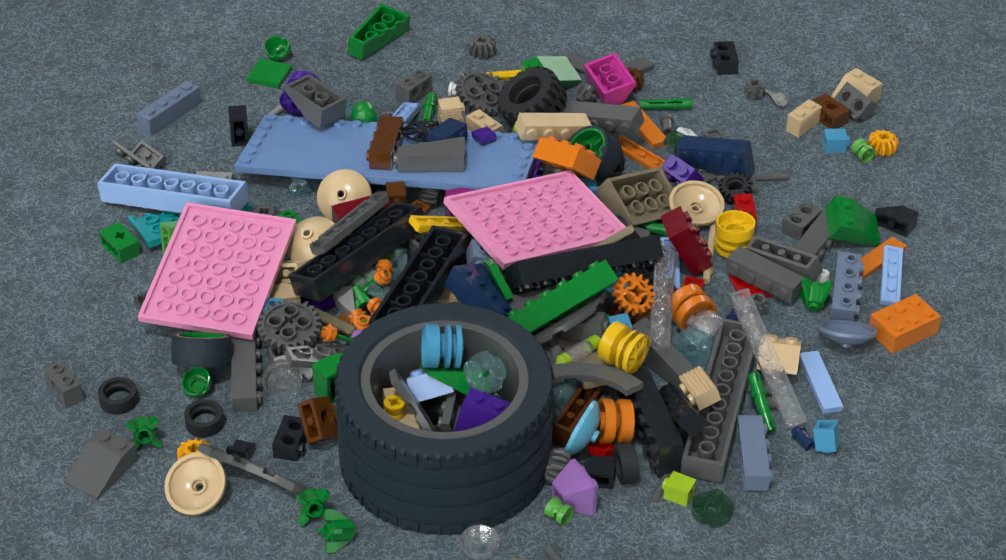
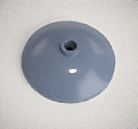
M824 320L818 323V329L830 340L840 343L841 347L846 348L870 341L878 333L877 328L856 321Z

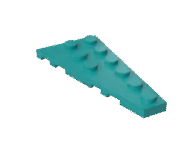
M247 202L241 211L250 212L252 209L251 204ZM162 211L161 214L156 215L151 214V212L144 213L145 217L135 218L134 215L127 217L133 229L147 247L151 248L162 244L160 223L179 221L182 213Z

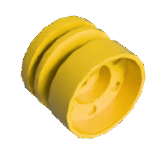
M738 210L725 211L717 216L715 251L727 258L739 246L745 248L754 237L756 223L754 217L749 213Z
M613 322L606 329L600 340L597 356L600 360L610 365H616V368L624 372L633 374L640 368L648 354L650 338L637 330L632 331L631 327L621 322Z

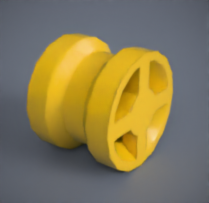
M393 394L387 396L384 399V411L394 419L401 420L405 415V401L400 395Z

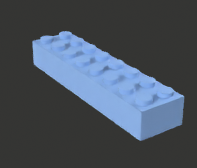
M116 163L97 183L102 202L182 213L186 202L241 211L249 201L246 181Z

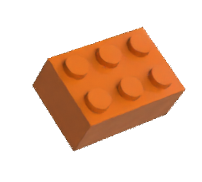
M548 136V139L540 137L532 156L533 158L551 168L563 171L571 170L577 176L594 180L601 163V159L595 156V152L585 150L583 145L577 143L573 146L572 143L566 140L558 142V139Z
M914 294L870 314L869 325L877 328L878 333L875 338L893 354L937 334L941 316L922 298Z

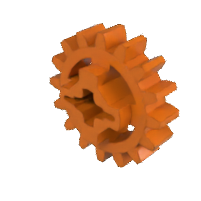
M635 272L631 275L626 273L620 277L613 286L615 291L612 293V296L617 297L614 303L620 304L618 309L624 308L627 314L631 311L632 316H635L637 313L642 315L645 311L647 312L654 303L652 297L655 296V293L650 291L653 285H647L649 280H642L641 274L636 277Z

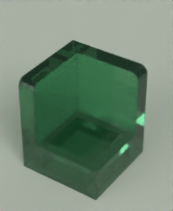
M673 130L663 140V144L674 148V155L677 157L675 147L685 134Z

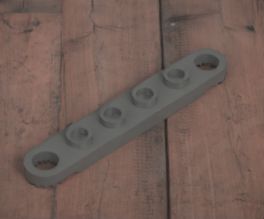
M381 191L378 194H372L368 200L365 199L321 234L318 240L310 243L311 253L320 255L330 250L333 246L338 245L343 238L349 236L353 230L363 225V222L374 216L378 210L389 202L388 193Z

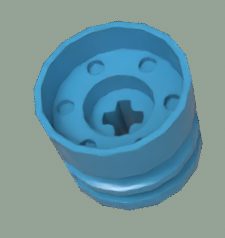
M424 324L421 340L423 368H438L440 359H443L445 368L450 367L451 359L453 368H460L464 354V337L461 325L455 324L452 332L450 324H446L442 334L440 333L439 324Z

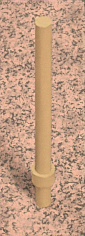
M716 222L710 224L708 248L713 256ZM714 265L702 271L703 279H705L704 284L710 283Z

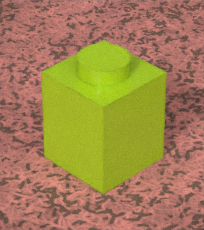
M673 471L670 477H666L662 484V489L664 490L663 498L687 507L695 494L697 479Z

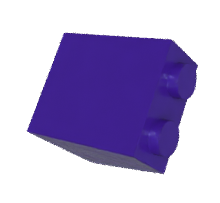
M470 387L453 432L472 429L493 420L506 410L510 402Z

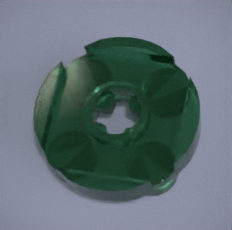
M713 489L693 497L691 514L697 523L701 525L704 523L710 525L711 528H718L727 525L731 521L734 504L728 496L724 495L722 490ZM709 507H715V508H716V511H713L712 509H710V510H708V509H709Z

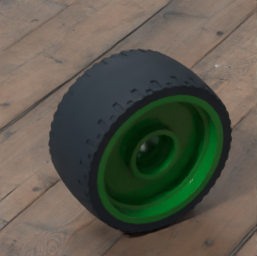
M589 125L581 128L570 137L568 142L572 143L573 146L575 143L583 145L585 150L595 152V156L601 159L594 178L597 179V183L607 179L616 170L621 158V147L608 131L596 125Z
M182 332L172 335L171 359L174 365L185 367H221L231 363L232 341L231 336L228 334Z

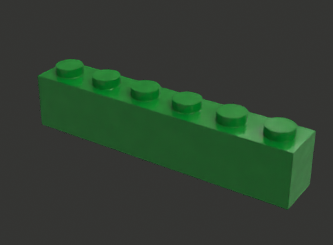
M606 259L600 263L597 260L588 266L589 269L587 271H578L572 275V280L568 282L566 279L556 285L557 288L555 290H546L539 295L540 299L536 301L534 299L529 300L523 305L525 308L520 311L516 308L508 313L507 316L532 334L611 287L618 281V277Z

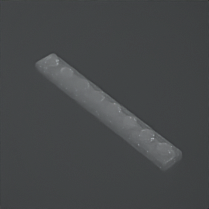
M660 241L664 257L657 260V264H654L652 292L655 293V296L652 297L654 303L651 305L649 338L650 345L653 348L666 353L670 348L676 249Z
M746 288L729 293L731 304L787 431L792 430L797 425L806 426L808 421L749 289Z

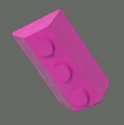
M616 53L584 64L586 80L597 89L595 93L603 104H623L636 86V81Z

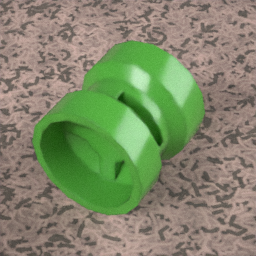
M863 138L857 139L851 146V152L858 156L863 163L872 160L875 156V149Z
M558 497L550 499L544 510L546 516L556 518V522L562 526L570 521L574 513V508L569 504L564 505Z

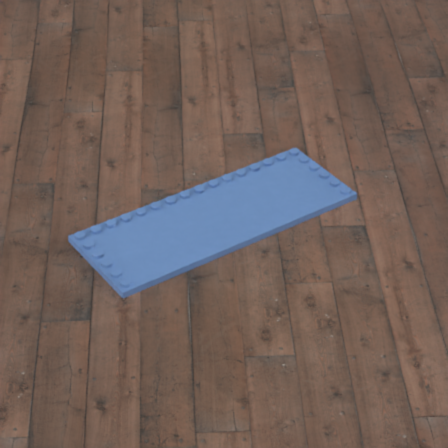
M275 114L264 115L235 163L234 172L323 180L334 171L349 169L360 173L371 184L386 185V182L404 181L407 187L443 190L469 188L479 190L528 179L535 162V158L532 156L539 140H521L518 133L508 134L493 131L496 133V140L481 145L472 137V131L467 130L464 172H398V166L394 165V163L391 170L369 168V161H366V152L370 150V141H373V133L376 131L377 122L362 123L359 120L344 121L343 119H337L319 128L308 121L305 116L293 117L291 115L277 116ZM416 133L411 134L409 136L413 138L416 135ZM403 134L400 146L425 142L409 140Z

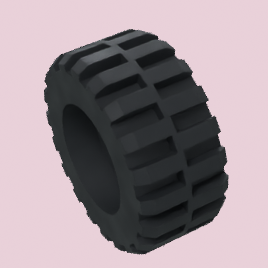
M536 66L532 69L527 68L523 72L520 71L516 73V76L511 77L509 82L503 85V89L500 90L497 98L498 111L510 128L513 129L519 113H562L564 110L563 106H566L567 92L552 70Z

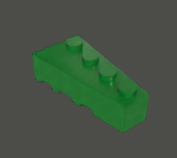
M381 3L349 37L347 54L361 60L409 31L411 15Z

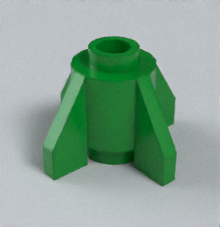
M802 277L803 292L800 294V298L804 306L812 312L823 309L830 300L829 292L832 289L833 281L828 280L823 283L812 282L807 277Z
M139 416L126 423V428L133 431L134 436L131 442L135 444L136 449L139 447V443L147 444L150 441L156 447H162V441L154 432V427L159 423L157 417Z
M309 488L296 496L297 501L301 504L298 521L302 527L310 520L309 517L315 518L321 515L324 518V509H326L324 502L330 496L328 490Z
M324 509V520L329 521L325 522L322 528H318L317 533H322L323 538L329 540V542H325V553H335L352 540L356 534V527L349 518L335 509Z

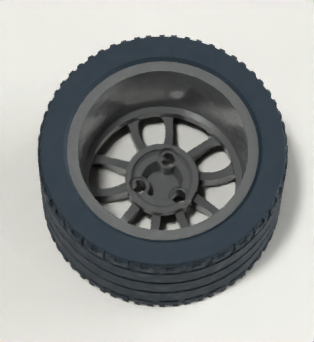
M455 303L425 304L396 311L371 323L360 334L356 335L354 340L348 344V348L343 351L335 373L339 465L349 492L352 493L355 499L359 500L361 506H365L368 512H372L374 516L381 518L384 522L391 523L393 526L416 533L436 535L464 534L484 530L498 523H503L506 519L514 517L517 512H521L524 507L530 504L531 500L536 498L537 493L541 491V486L546 482L545 471L552 449L554 372L546 350L542 348V344L537 341V338L530 331L502 314L481 307ZM424 324H439L440 333L442 334L446 324H450L452 332L454 325L459 324L462 327V335L464 337V354L461 362H468L471 365L478 363L486 368L485 370L491 373L489 376L494 380L487 394L490 395L497 389L510 402V405L499 416L481 426L463 431L442 432L441 429H438L439 416L443 417L442 403L447 400L448 394L421 401L420 404L438 401L437 406L425 410L437 432L408 426L387 414L383 407V389L393 387L389 372L394 368L407 385L406 379L410 376V373L421 368L419 365L422 362L421 340ZM455 390V391L452 392V393H461V392L458 391V390Z

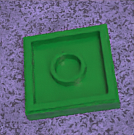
M260 58L247 76V82L279 89L292 71V65Z
M488 257L483 259L482 262L504 298L506 300L512 298L513 294L497 263Z

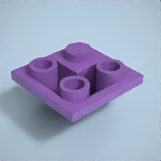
M575 458L571 459L552 482V497H558L564 505H571L574 508V512L588 515L596 514L598 484L594 478L587 474L583 465H580Z

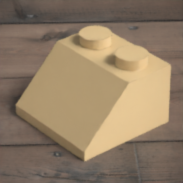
M855 68L844 75L831 96L834 99L845 83L848 82L873 102L880 100L883 83Z
M773 334L762 336L757 369L797 375L801 341H797L798 339L794 337L782 339Z

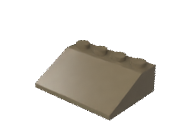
M661 167L608 178L596 190L602 203L612 213L624 216L628 220L629 225L632 224L633 227L662 220L661 216L671 211L669 197L673 188Z

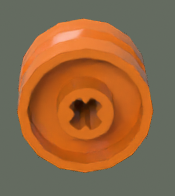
M689 284L675 291L666 305L667 315L683 333L691 335L707 328L716 316L717 311L715 303L696 284Z
M600 398L598 400L600 406V422L597 428L600 432L597 437L600 444H611L615 439L618 444L631 443L635 425L632 401L630 399H618L614 402L611 398Z

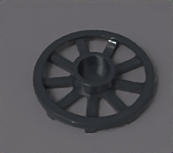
M427 119L416 122L413 120L410 124L404 126L403 133L409 140L428 142V132L434 129V126L437 127L440 124L438 121H427ZM416 133V135L413 138L409 136L411 134Z

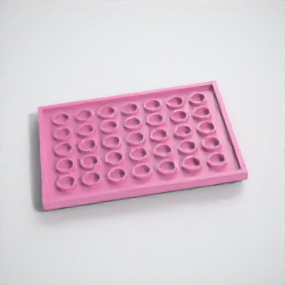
M571 170L444 197V204L503 270L516 261L593 247L626 228Z
M186 202L140 309L138 321L200 332L223 333L231 337L253 340L257 330V321H259L258 316L262 315V310L265 309L297 225L296 219Z

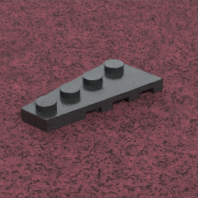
M339 342L332 343L331 346L326 347L323 344H316L315 348H311L308 345L287 347L284 355L290 367L312 368V364L328 355L343 353L348 348L350 342H346L345 345H341Z

